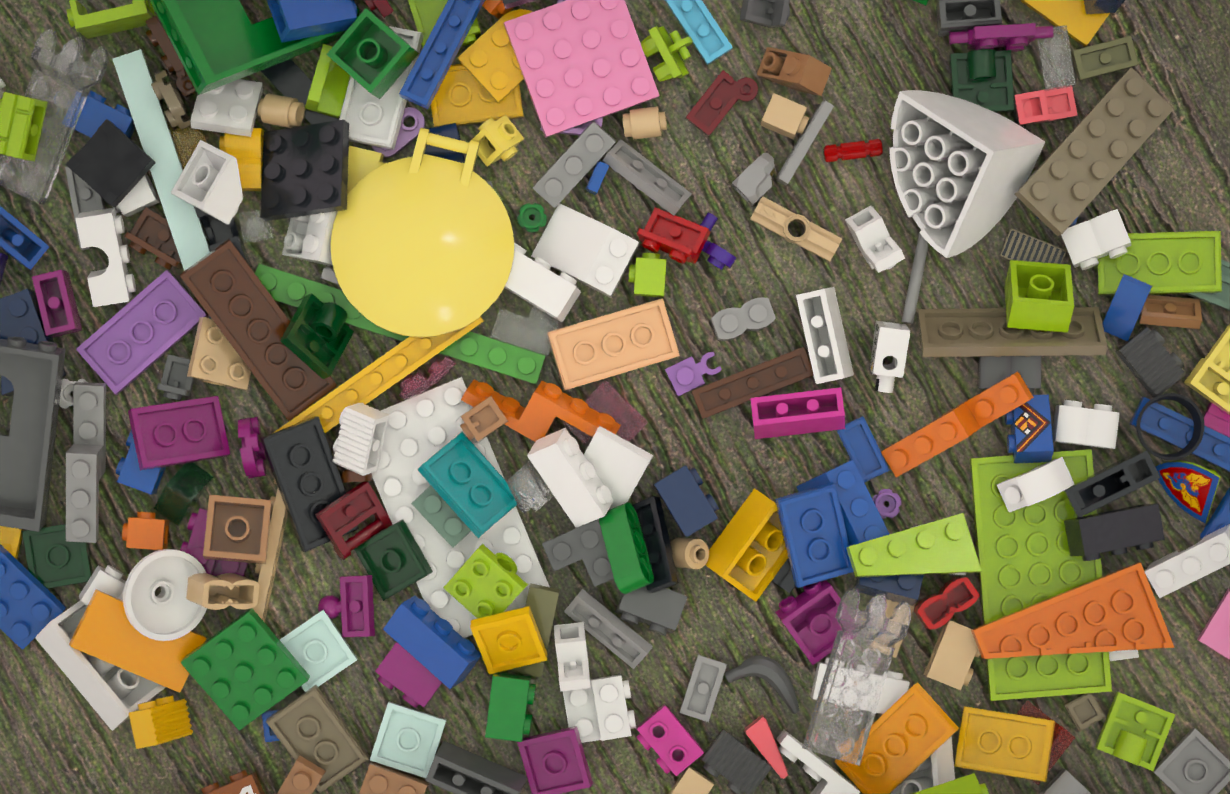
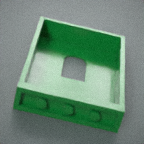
M150 0L198 95L322 47L323 44L327 45L337 41L347 31L281 43L273 17L251 24L239 0ZM357 8V18H358V16L360 15V11H359V9Z

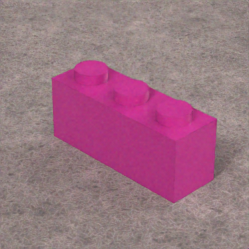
M841 387L750 398L755 439L845 429V412Z

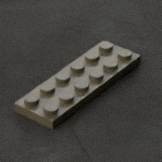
M1130 67L1014 195L1057 236H1060L1174 108Z
M1074 307L1068 333L1007 328L1006 308L918 309L917 313L922 357L1106 355L1107 342L1099 307Z

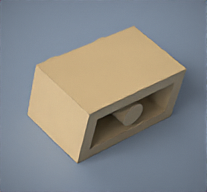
M951 620L943 625L923 675L958 690H961L963 685L968 686L974 669L970 668L974 656L979 658L981 655L972 634V629Z

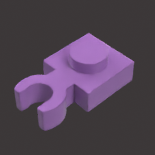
M714 352L706 353L697 364L691 356L665 369L677 396L705 384L702 375H716L722 370L721 366L709 369L706 365V361L715 356Z

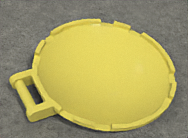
M420 128L413 157L397 159L374 169L347 194V210L337 212L331 234V260L334 273L348 301L367 320L378 327L395 334L421 338L437 337L460 330L479 319L502 293L508 281L514 258L513 230L507 210L495 190L473 171L480 142L474 140L466 142L429 133L430 130ZM430 145L467 154L465 163L424 154L426 146Z

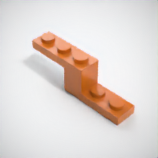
M1017 371L947 411L928 425L885 448L881 453L897 478L963 441L983 426L1023 405L1034 397Z
M475 379L461 399L463 402L475 407L492 396L509 421L504 425L534 442L547 435L556 417L591 437L594 436L599 426L614 434L618 432L621 426L610 415L597 412L590 408L582 399L573 398L562 392L557 385L544 381L540 382L526 408L521 406L516 399L505 397L494 391L493 387L489 384L478 382Z

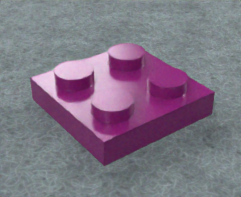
M577 726L525 737L522 742H517L532 794H562L589 788L593 785Z

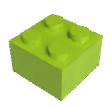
M1010 260L1004 286L1007 328L1068 333L1074 309L1071 265Z

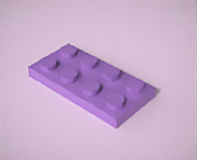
M166 270L77 347L76 350L114 394L118 395L195 328L199 323L200 317H207L208 314L169 270Z

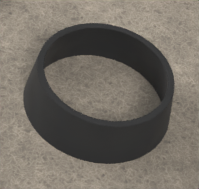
M1165 393L1152 398L1145 404L1139 413L1136 430L1141 444L1152 455L1164 460H1178L1190 455L1201 443L1204 435V419L1200 409L1192 400L1180 394ZM1157 401H1176L1182 404L1193 418V436L1189 444L1177 453H1157L1151 450L1142 438L1140 429L1142 415L1151 404Z

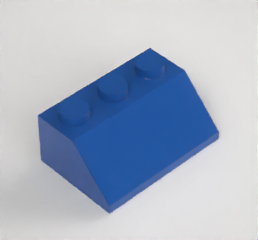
M848 460L796 486L798 492L829 483L836 484L849 546L889 535L884 521L853 460Z

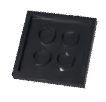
M343 119L264 132L260 218L265 221L347 210L349 123Z

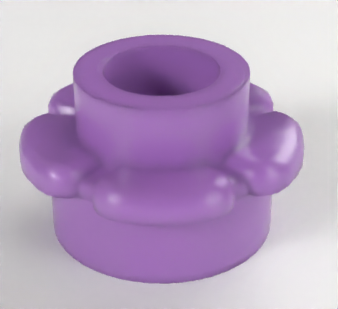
M883 489L879 491L878 495L873 496L872 499L882 519L886 517L893 518L899 513L901 498L898 494L892 493V490ZM885 501L889 502L888 507L883 505Z

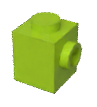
M642 253V258L636 257V265L630 264L628 282L634 283V296L664 298L666 259H660L661 254Z

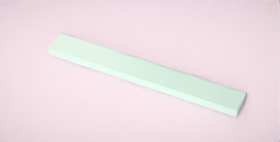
M140 49L113 58V62L143 151L156 162L150 171L185 271L210 253L209 244L194 206L171 194L172 189L183 172V168L160 100H158L151 86L153 79L143 50Z

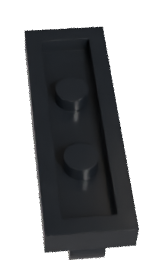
M652 496L633 504L632 506L639 518L654 575L653 583L646 586L647 591L654 593L678 584L660 497Z

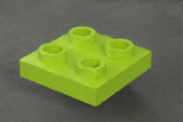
M482 543L443 588L478 619L503 613L528 584L516 574L518 570L517 565L508 555L504 553L494 554Z
M1116 692L1095 748L1154 771L1175 714Z

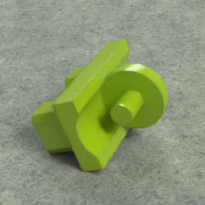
M655 26L648 30L650 35L640 43L646 57H651L660 52L664 59V62L653 67L658 81L664 82L673 78H683L690 74L683 61L691 57L687 47L693 43L692 38L689 36L682 39L677 30L668 34L664 26L659 28Z

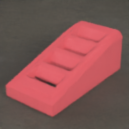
M761 715L745 727L744 732L780 778L784 779L788 776L787 768L767 720Z

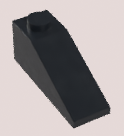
M1141 450L1111 464L1064 491L1077 518H1080L1161 477L1148 451Z

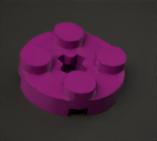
M258 417L238 419V438H241L242 443L240 453L243 468L248 479L266 476L264 460H267V456L262 442L259 441L258 435H261V427Z

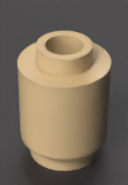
M268 93L264 98L260 99L257 113L261 116L263 123L292 128L302 124L305 106L304 103L298 102L296 98Z
M658 106L631 109L630 113L622 114L625 138L633 137V140L660 137L662 136V130H667L665 112H659Z
M678 537L670 542L675 567L700 569L707 563L709 549L703 540Z

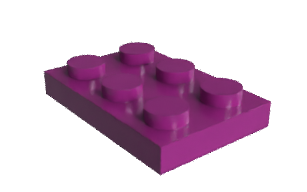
M218 396L139 407L128 411L140 471L230 455Z

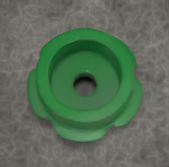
M538 203L524 204L519 210L520 215L517 216L520 227L526 228L527 232L532 233L537 232L540 227H544L547 222L544 208ZM534 215L535 219L530 220L529 216Z

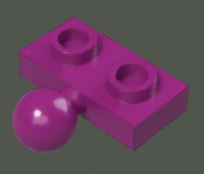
M372 575L340 577L341 601L333 595L324 596L318 603V612L324 610L330 619L338 617L341 613L342 637L375 636Z

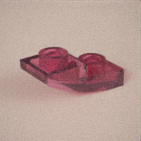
M447 356L443 361L437 358L427 371L431 374L430 377L427 379L419 372L415 376L409 374L399 386L403 390L399 396L407 400L428 391L449 375L457 364Z

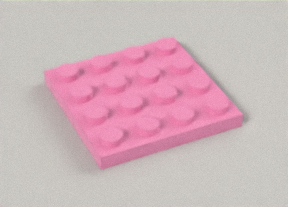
M565 0L504 22L507 35L545 138L660 96L625 0Z

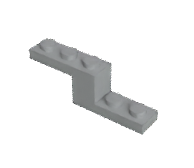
M75 382L73 385V445L66 452V541L96 543L99 539V480L106 472V383Z

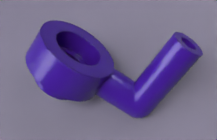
M708 212L700 225L711 231L718 218ZM708 240L702 249L703 252L709 255L707 261L720 270H723L725 266L731 268L737 259L723 248Z

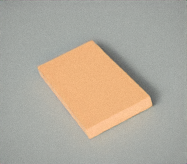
M663 298L547 332L563 390L572 389L680 356Z

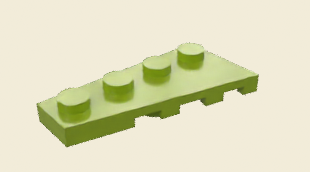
M963 513L846 548L855 577L982 572Z

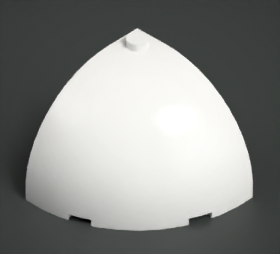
M900 91L894 107L890 128L894 129L893 147H890L891 170L900 201L908 217H913L921 229L919 233L936 251L944 257L950 258L972 247L1001 220L1016 200L1017 196L1014 194L1028 180L1045 141L1006 117L972 102L930 91Z

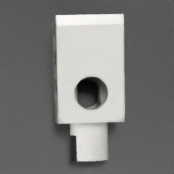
M876 321L870 363L872 374L877 375L875 391L893 393L895 377L903 378L910 338V329L906 324ZM893 356L891 364H883L885 357Z

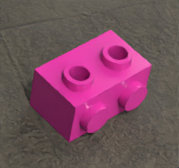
M665 704L637 726V730L640 732L636 736L647 751L653 748L660 756L656 759V762L666 774L672 771L675 776L679 775L704 754L700 745Z

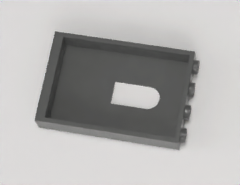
M8 337V340L0 339V375L11 381L14 395L9 435L0 434V526L39 532L46 524L65 349L58 348L57 344L53 342L40 341L38 344L26 343L27 340L22 337Z

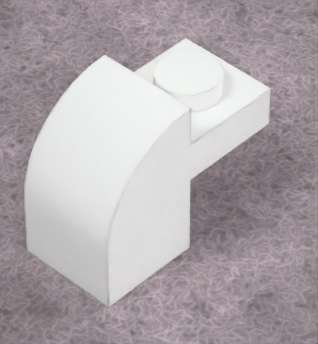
M872 206L845 219L854 241L871 269L875 268L879 273L883 270L891 269L898 262L905 259L901 248L890 237L882 217Z
M1063 457L1037 466L1026 473L997 484V487L1010 513L1050 498L1075 484Z
M584 622L554 625L560 692L591 688Z

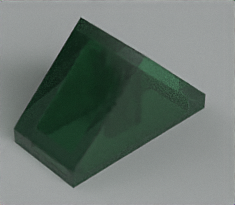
M194 462L185 463L166 484L154 509L177 526H180L214 476Z

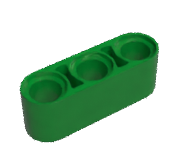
M626 502L608 510L604 517L599 518V523L615 583L621 593L628 594L653 583L654 575L639 518L634 507Z

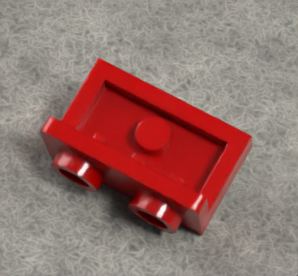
M655 207L645 228H639L637 235L642 243L641 245L651 252L658 253L661 250L668 253V256L678 263L685 264L688 261L696 264L711 232L706 227L679 216H673L671 213Z

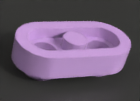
M412 107L405 108L395 149L391 150L372 146L373 150L384 154V158L397 155L418 137L420 128H425V119L422 113ZM406 118H414L415 124L412 127H406L404 125Z

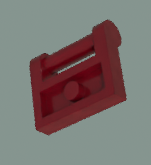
M366 481L360 483L315 514L331 540L335 552L342 560L351 556L352 550L375 534L393 525L369 482ZM374 514L375 520L344 541L342 535Z

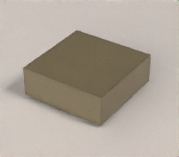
M1092 693L1081 694L1063 704L1079 732L1106 717Z

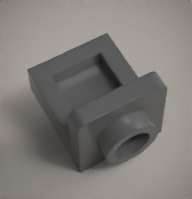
M743 0L740 20L767 28L783 27L790 15V0Z
M168 354L161 384L158 383L157 389L164 391L163 397L181 401L182 395L191 397L195 378L187 377L190 359Z

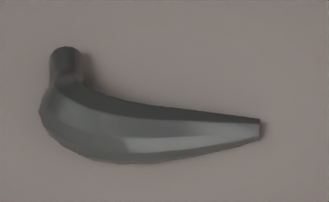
M760 655L753 656L745 660L738 667L725 672L729 683L748 676L764 679L774 688L793 714L799 712L798 700L790 677L774 659Z

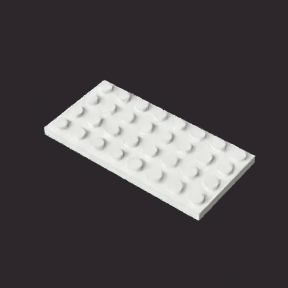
M460 377L381 410L389 414L377 471L372 473V478L392 524L402 519L404 520L433 571L416 582L423 600L429 604L430 609L440 618L447 620L459 635L466 638L473 635L470 628L471 620L477 618L443 587L482 543L494 554L504 553L508 555L517 565L518 570L516 574L528 584L504 612L525 607L530 583L546 587L550 586L516 506L479 538L471 531L452 548L411 504L430 486L417 469L458 434L463 432L460 425L464 421L460 416L474 408L461 400L467 387L463 378ZM485 437L481 442H477L475 438L470 440L504 478L488 438Z

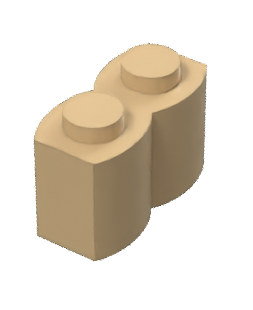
M198 573L188 577L186 599L211 610H220L228 606L236 609H250L258 605L260 584L235 573H225L217 577L207 573Z

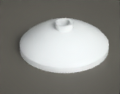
M176 549L158 550L141 559L131 570L123 591L124 611L135 630L148 638L158 641L175 640L192 631L202 620L207 608L186 599L188 577L198 573H206L202 564L190 554ZM160 586L161 592L158 596H155V590Z

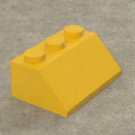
M754 488L709 549V558L705 564L755 602H757L789 558L776 503Z

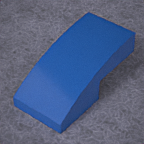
M1124 274L1102 323L1104 332L1128 341L1152 286Z

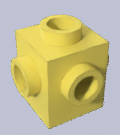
M506 115L496 121L493 118L485 121L478 128L480 132L472 139L480 142L477 155L487 167L500 159L506 162L518 152L516 146L524 140L523 136Z

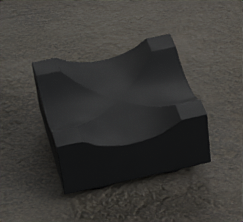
M106 119L91 139L65 165L95 190L109 205L116 207L156 162L111 121Z

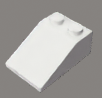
M559 203L531 257L536 258L537 256L543 259L552 268L564 272L586 286L612 298L639 246V242Z

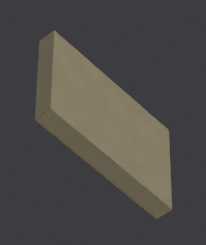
M314 685L266 719V723L295 761L299 756H302L326 771L316 787L319 794L369 760V755L317 685Z

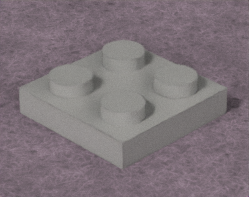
M1193 727L1159 762L1152 772L1175 794H1218L1230 781V761Z

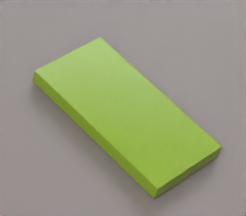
M1221 231L1127 233L1131 246L1126 248L1128 251L1126 254L1110 259L1109 255L1098 259V295H1115L1124 274L1151 285L1152 288L1149 294L1222 292Z

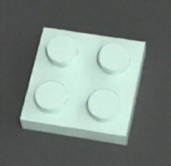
M324 610L280 639L282 644L310 675L309 680L301 685L305 692L314 685L319 687L358 660Z
M389 701L370 761L427 778L447 720Z

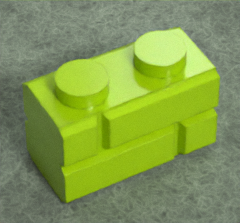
M8 92L3 93V97L0 99V154L35 161L47 101Z

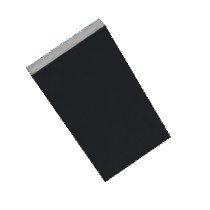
M314 416L260 438L301 551L303 552L331 541L315 514L346 494L337 466L332 461L334 458L318 416ZM358 525L355 526L353 529H351L350 531H348V532L345 533L344 535L349 534V533H351V532H353V531L358 530V529H359V526H358Z

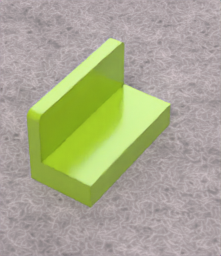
M323 44L305 109L339 118L350 75L326 55L333 46Z

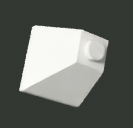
M200 140L171 194L229 225L231 219L238 212L239 205L243 200L237 158Z

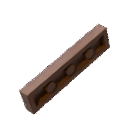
M802 347L692 390L691 393L701 418L704 419L748 402L750 398L763 396L814 376L806 350Z

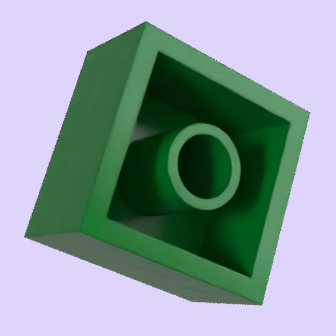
M365 8L326 55L369 93L381 99L419 53L380 18Z
M494 673L485 738L522 742L524 735H529L532 714H527L528 704L533 705L536 684H530L531 676Z

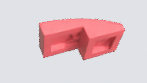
M1072 86L1014 95L1019 125L1050 122L1078 116Z

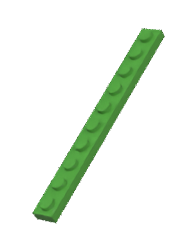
M258 263L255 274L275 301L298 308L304 296L312 293L323 304L330 302L341 306L348 315L345 321L346 324L399 341H404L409 337L389 332L367 320L348 301L340 289ZM470 331L439 353L537 385L546 358L545 355Z

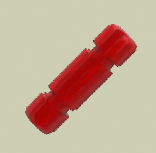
M880 139L869 140L868 143H865V141L841 143L840 146L833 144L826 145L823 148V154L826 162H834L839 158L842 160L866 158V155L875 157L883 154V146Z

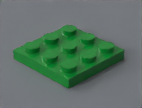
M250 608L185 656L180 662L239 731L306 683L310 678V675L253 608Z

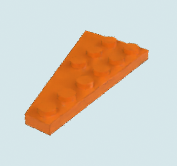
M1141 562L1134 563L971 630L983 659L1175 648Z

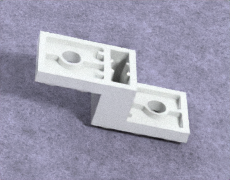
M784 729L776 738L781 745L778 748L780 752L794 763L797 759L801 760L804 763L802 767L804 771L819 782L810 794L860 793L853 783Z

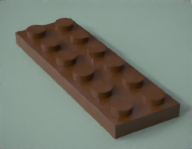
M230 239L179 275L288 421L338 386L331 376L325 379L318 376L280 341L290 320Z

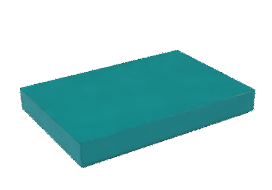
M463 432L458 434L417 469L477 538L482 536L522 501L521 497Z

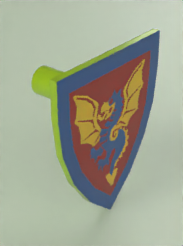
M1167 461L1155 465L1161 477L1158 480L1169 497L1181 509L1206 524L1221 476L1213 469L1209 470L1198 464L1186 461Z

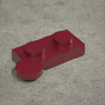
M722 70L685 119L710 137L738 100L749 102L756 98L758 85L753 79L747 77L741 78L736 82L733 77Z

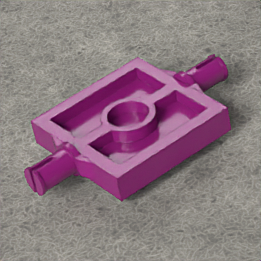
M1035 23L977 26L972 30L949 32V44L967 43V50H994V48L1006 47V50L1017 52L1024 50V46H1028L1035 39L1053 38L1054 33L1052 25L1036 27Z

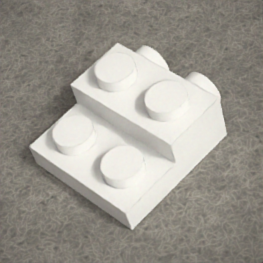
M621 674L590 679L591 688L578 691H563L569 728L577 726L582 743L632 736L631 729L636 728L634 710L627 711L626 699L631 698L628 680L622 681Z

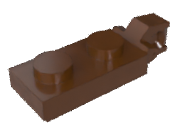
M156 16L146 20L145 22L149 27V30L145 32L154 47L160 45L165 55L161 59L170 73L173 71L177 73L176 87L186 98L196 93L160 20Z

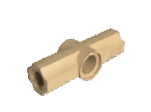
M763 196L750 218L751 221L778 234L789 243L796 244L828 262L831 261L842 241V238L808 221L803 215L795 214ZM794 221L800 222L804 227V234L800 237L792 236L788 231L789 223Z

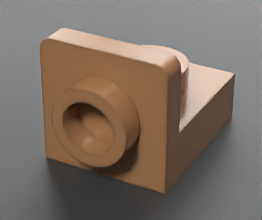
M492 396L460 416L464 421L460 425L469 440L475 438L477 442H481L489 434L509 422Z

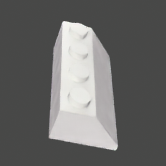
M80 600L50 621L35 639L113 731L129 719V712L138 710L137 704L151 701L166 687L70 647L69 643L88 606Z

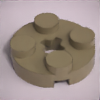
M165 69L154 75L156 80L151 83V86L158 100L164 98L168 106L165 114L171 126L176 127L179 125L181 129H184L191 125V118L185 120L183 115L188 111L173 80L169 82L165 80L164 77L169 74Z

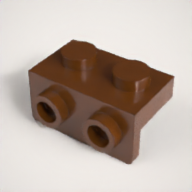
M145 207L131 232L127 231L124 236L131 240L128 246L143 255L148 250L157 256L155 262L168 270H171L173 266L181 270L182 263L167 219Z

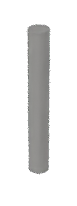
M920 233L918 234L901 321L908 324L914 323L929 243Z

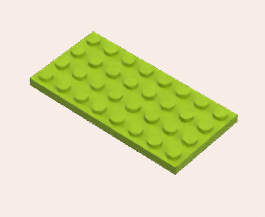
M1092 449L1053 452L1051 461L1063 457L1074 484L1094 474ZM1013 455L970 458L977 556L982 572H979L983 625L1102 577L1101 558L1083 561L1082 556H1070L1064 520L1077 518L1065 491L1010 513L1006 508L997 484L1026 473L1047 462L1014 463ZM1097 509L1084 516L1097 514ZM1109 652L986 659L990 701L1112 692Z

